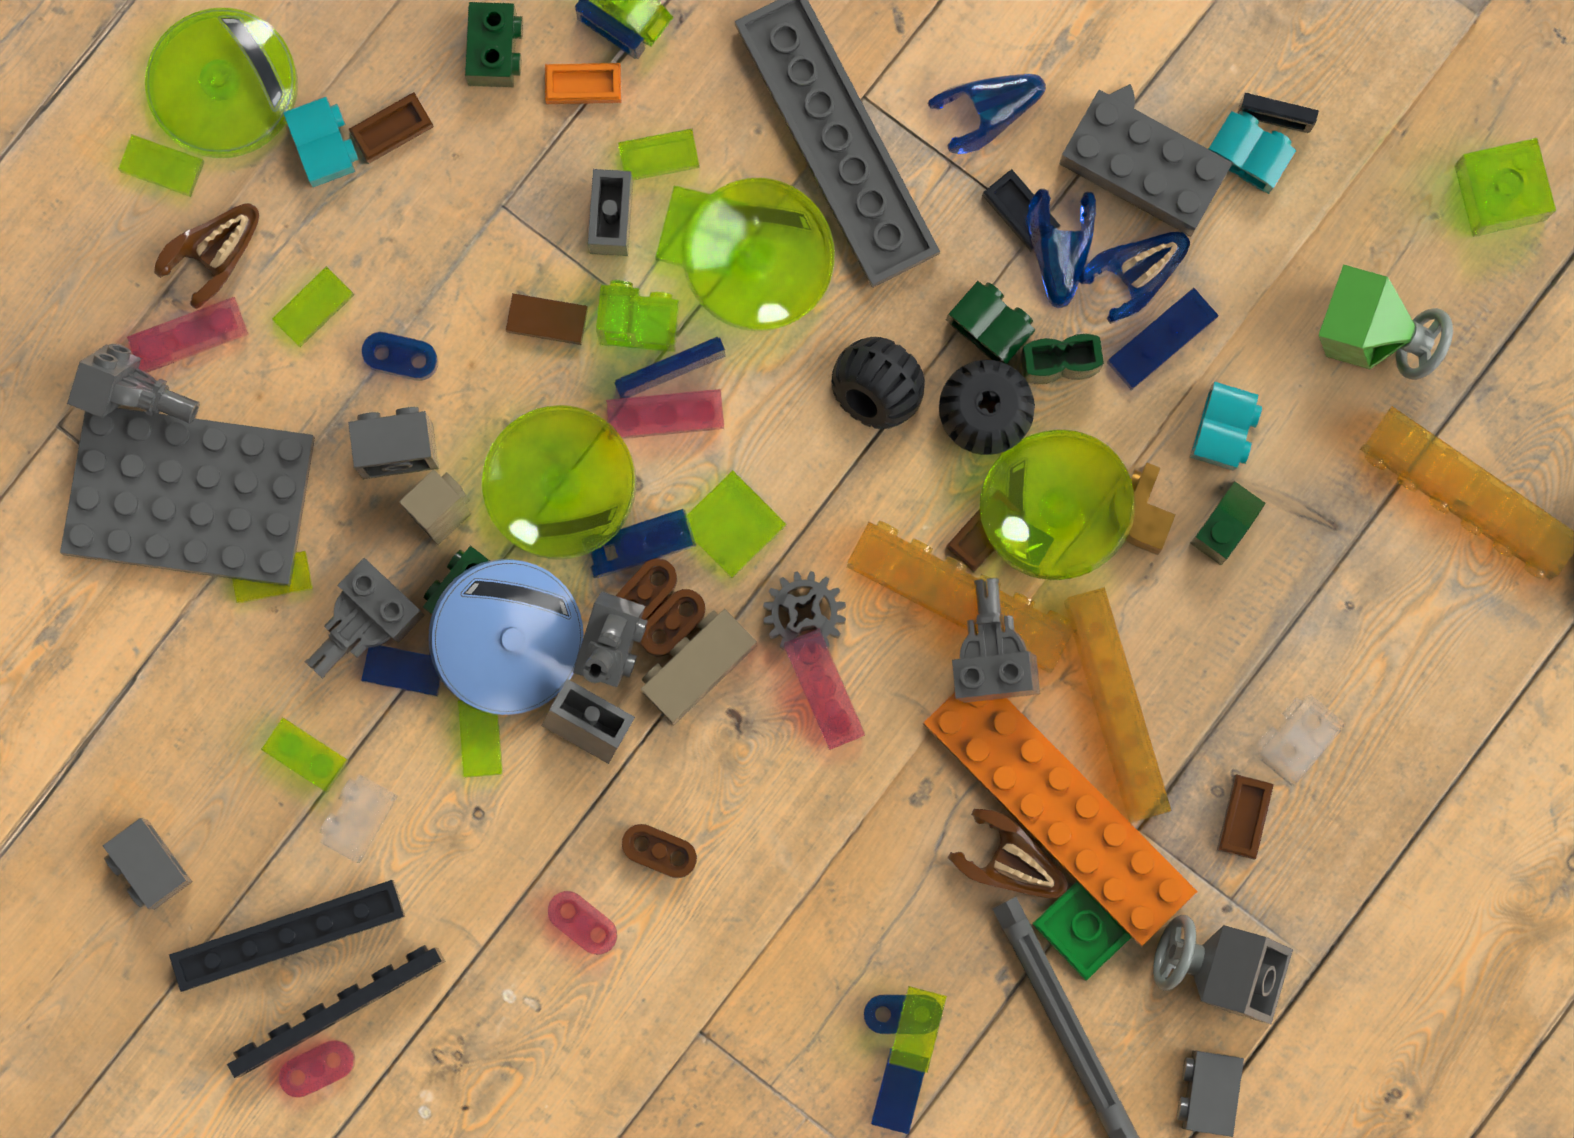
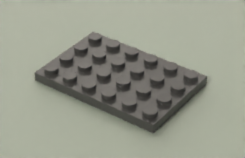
M116 408L104 418L85 411L60 553L64 556L290 587L315 437L311 434L194 419L189 424L166 414H153L150 416L144 411Z

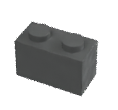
M593 169L588 234L590 254L628 256L633 193L631 171Z
M567 679L541 726L609 764L635 717Z
M139 818L103 845L108 853L104 860L115 875L123 874L131 885L127 888V892L140 908L145 905L148 909L155 910L193 882L147 819Z
M1192 1050L1191 1058H1185L1182 1080L1188 1081L1186 1097L1180 1096L1177 1108V1120L1183 1121L1182 1129L1229 1137L1234 1136L1244 1058Z

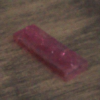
M232 297L130 335L127 339L133 355L142 358L139 369L148 373L247 336L249 331L237 299Z
M721 389L606 400L610 440L724 429Z
M820 628L785 642V650L829 750L865 736L864 728Z

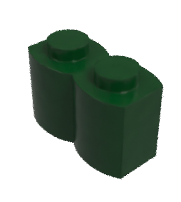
M977 281L950 311L946 321L967 340L975 344L990 360L1008 364L1034 334L1035 329L1031 326L1033 320L1021 308L1016 307L1013 310L1002 301L1004 298L1003 293L993 284L987 282L983 285Z
M1077 334L1066 338L1062 342L1056 339L1044 338L1026 344L1021 352L1023 377L1030 384L1040 385L1054 382L1061 377L1082 380L1096 375L1104 364L1100 337L1093 334Z

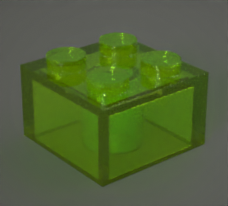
M1537 138L1466 153L1454 165L1473 237L1543 222L1556 211Z

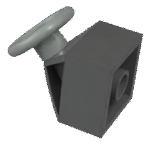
M1180 915L1167 925L1159 940L1153 964L1154 980L1158 988L1163 991H1169L1182 981L1186 973L1194 976L1202 1002L1229 1013L1271 1025L1293 949L1268 937L1225 925L1203 945L1196 943V927L1193 920L1187 915ZM1182 927L1184 928V939H1181ZM1171 969H1175L1171 976L1167 978Z

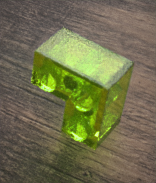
M612 280L610 285H601L596 325L600 345L676 352L680 312L679 300L672 299L673 295L665 292H650L649 297L641 296L639 288H633V283L628 281Z

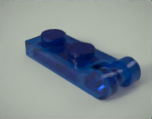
M684 509L616 530L614 533L610 532L582 541L586 553L591 555L593 565L590 569L593 578L614 574L644 564L651 559L662 558L696 547L687 513ZM615 546L618 558L608 561L604 549Z

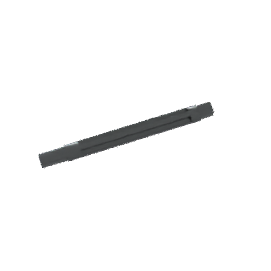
M1017 897L993 908L1109 1138H1140L1054 973Z

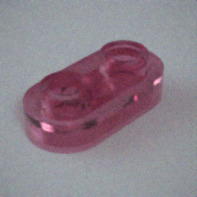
M563 891L556 894L549 902L548 917L552 924L584 950L591 954L602 955L613 949L618 939L615 924L580 895L571 891ZM569 903L575 907V914L572 918L566 919L561 914V908ZM595 928H602L605 931L606 937L604 941L596 943L592 940L591 933Z
M339 1040L328 1041L287 1061L282 1066L279 1073L280 1086L285 1093L292 1097L308 1096L348 1076L355 1066L354 1051L347 1043ZM333 1052L337 1053L341 1058L340 1065L336 1068L330 1067L327 1063L328 1056ZM296 1070H301L305 1074V1081L301 1085H296L292 1081V1074Z

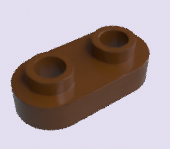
M660 558L651 559L643 564L616 596L644 605L645 609L642 619L648 620L674 591L677 585L676 570L667 560ZM662 573L666 577L664 584L660 586L653 585L651 583L652 575Z
M690 589L679 590L647 620L648 623L641 644L649 654L654 656L670 654V651L704 619L706 612L705 603L700 594ZM684 603H689L694 607L692 615L684 617L679 613V608ZM656 631H664L667 634V639L664 643L656 644L653 642L652 636Z
M646 824L634 825L625 832L622 838V849L631 861L672 878L686 877L696 866L697 854L689 842ZM646 837L649 840L648 849L642 852L636 850L634 845L636 839ZM679 851L685 855V862L681 866H674L671 863L670 857L674 852Z

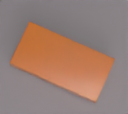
M621 63L545 64L546 104L622 103Z

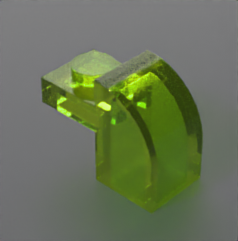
M583 0L591 9L612 18L629 37L652 47L674 18L659 0Z

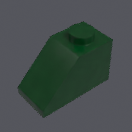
M1234 481L1190 544L1222 565L1249 530L1266 503Z

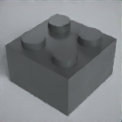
M405 407L397 409L396 415L381 417L378 412H370L358 415L357 421L348 422L354 468L363 479L439 469L434 426L426 411L419 412L418 407Z

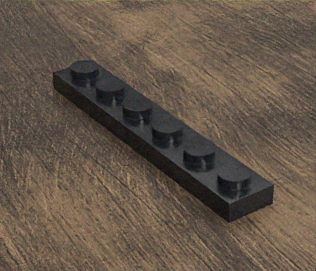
M389 880L169 954L180 992H185L405 918L406 916L394 880Z
M426 945L419 947L405 956L408 963L397 969H394L392 964L378 970L371 975L374 982L361 989L357 983L337 994L339 1001L328 1008H325L324 1004L320 1003L302 1014L305 1021L292 1028L289 1022L270 1031L268 1036L271 1040L257 1047L254 1042H251L233 1052L236 1059L227 1064L233 1077L239 1078L446 962L439 948L434 947L428 950Z

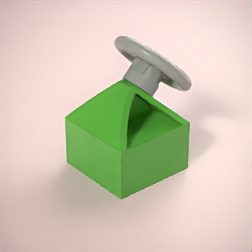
M1343 264L1318 336L1326 357L1366 369L1373 368L1396 352V365L1400 374L1407 379L1417 380L1432 373L1445 358L1452 342L1453 324L1450 316L1444 310L1438 308L1425 310L1412 320L1387 276ZM1434 320L1429 328L1423 326L1425 323ZM1441 332L1439 344L1431 356L1434 340ZM1408 353L1418 356V368H1411L1408 365Z

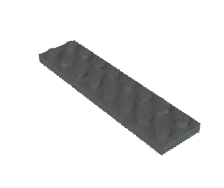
M776 0L736 20L735 27L871 287L874 288L939 255L940 250L809 1Z

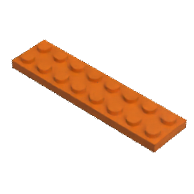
M954 692L923 722V725L1141 947L1198 892L1008 698L964 703L956 699Z

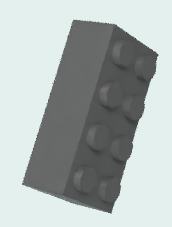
M1099 89L1062 153L1059 164L1191 237L1228 173L1232 162Z

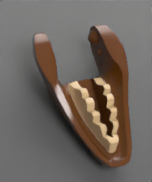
M245 203L180 234L166 244L159 254L154 274L160 278L169 275L171 270L185 257L200 261L214 276L198 292L192 294L190 305L194 309L202 307L223 287L243 255L258 225V209L250 203Z
M973 809L971 815L974 817L977 824L985 823L990 828L998 830L1001 840L992 860L983 868L976 866L973 861L966 860L962 852H950L948 859L963 874L982 884L1038 897L1058 898L1066 892L1068 884L1062 872L1015 822L1004 814L992 810Z

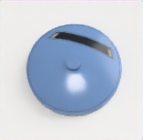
M513 559L483 562L457 576L438 599L429 626L431 659L444 685L466 704L481 711L500 715H512L531 711L553 699L561 691L566 680H570L573 676L583 641V623L580 611L567 587L544 568Z

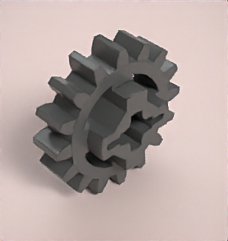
M797 571L794 572V582L789 583L784 577L780 578V585L782 587L780 591L770 588L769 594L774 598V602H764L763 609L772 612V615L765 617L763 621L764 625H774L775 627L769 633L771 639L778 636L783 638L780 644L781 649L784 650L789 644L794 645L795 655L800 654L802 647H808L809 653L815 655V645L820 643L827 650L830 647L827 637L829 635L834 638L840 637L841 633L835 628V625L845 624L846 618L837 615V611L846 608L845 602L835 601V598L840 593L839 588H834L830 591L827 589L829 578L825 577L818 583L815 581V573L810 571L807 580H802L801 575ZM797 589H811L808 595L795 597L789 594ZM823 598L827 600L830 607V620L822 615L819 605ZM815 599L811 609V615L814 618L812 620L805 618L795 627L798 618V612L795 608L798 606L804 609L806 605H809ZM779 607H782L789 614L790 622L786 629L783 628L779 620ZM814 629L818 633L820 632V634L811 638H798L802 631Z

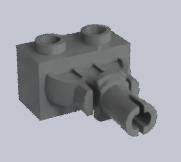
M106 344L79 362L67 402L71 406L104 418L119 406L125 405L144 409L146 414L150 416L163 412L189 424L194 421L200 406L199 401L170 391L169 386L166 385V380L159 379L156 381L151 375L140 370L139 366L142 358L132 355L130 349L119 344Z
M365 558L337 585L343 591L335 602L333 617L324 625L330 632L329 638L309 659L304 661L322 679L349 651L358 658L366 648L382 645L391 638L399 643L425 616Z
M989 578L987 583L983 579L974 581L978 615L976 621L967 620L968 636L961 646L960 659L952 660L955 697L964 703L1040 694L1037 656L1027 651L1025 642L1014 629L1013 616H1004L1003 619L1000 606L999 579Z
M601 591L594 602L573 673L584 676L589 682H602L614 687H618L623 676L630 678L637 655L631 654L634 641L641 643L648 623L647 620L642 619L645 606Z

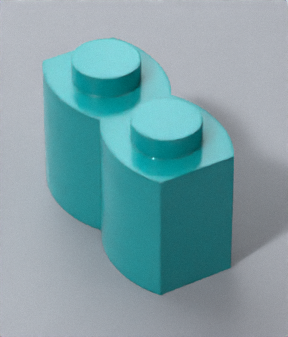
M323 97L283 112L305 172L313 188L355 172L352 162L359 159L351 138L343 140L339 127L346 124L338 104L331 106L327 97Z
M1231 111L1208 149L1232 162L1229 169L1230 172L1237 174L1247 183L1269 194L1295 154L1296 149L1291 146L1292 141L1278 131L1269 133L1258 126L1259 121L1251 114L1240 111L1239 114Z
M1214 382L1210 386L1190 458L1232 471L1238 468L1239 463L1246 464L1252 442L1246 441L1250 426L1257 427L1262 412V406L1257 405L1259 395Z

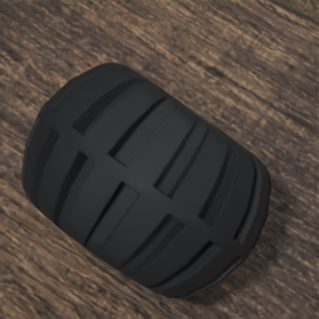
M867 337L852 343L839 355L832 371V390L836 400L841 403L840 406L855 420H859L862 424L868 427L872 426L875 429H889L907 421L916 413L924 396L925 378L920 365L917 364V360L912 354H908L901 345H896L894 341L887 338Z
M978 360L960 367L946 381L940 395L939 416L945 432L955 444L975 454L994 455L1013 448L1026 436L1034 419L1035 403L1028 382L1016 369L999 361ZM983 397H987L989 401L996 402L993 413H989L986 408H979Z

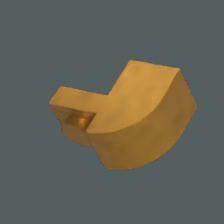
M1146 462L1141 471L1134 469L1129 484L1132 500L1130 496L1120 492L1114 497L1112 517L1117 531L1127 542L1158 555L1163 549L1176 514L1147 503L1161 468ZM1129 485L1127 486L1126 491L1130 492Z

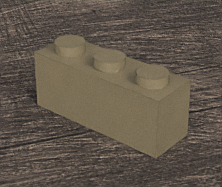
M434 469L399 501L411 518L437 545L471 515L466 506L470 500L463 491V488L447 472L441 477Z
M726 609L719 614L714 610L709 613L698 625L701 632L691 641L687 637L682 639L670 651L673 658L663 668L657 664L642 678V681L645 683L641 688L642 693L673 725L757 646V641Z

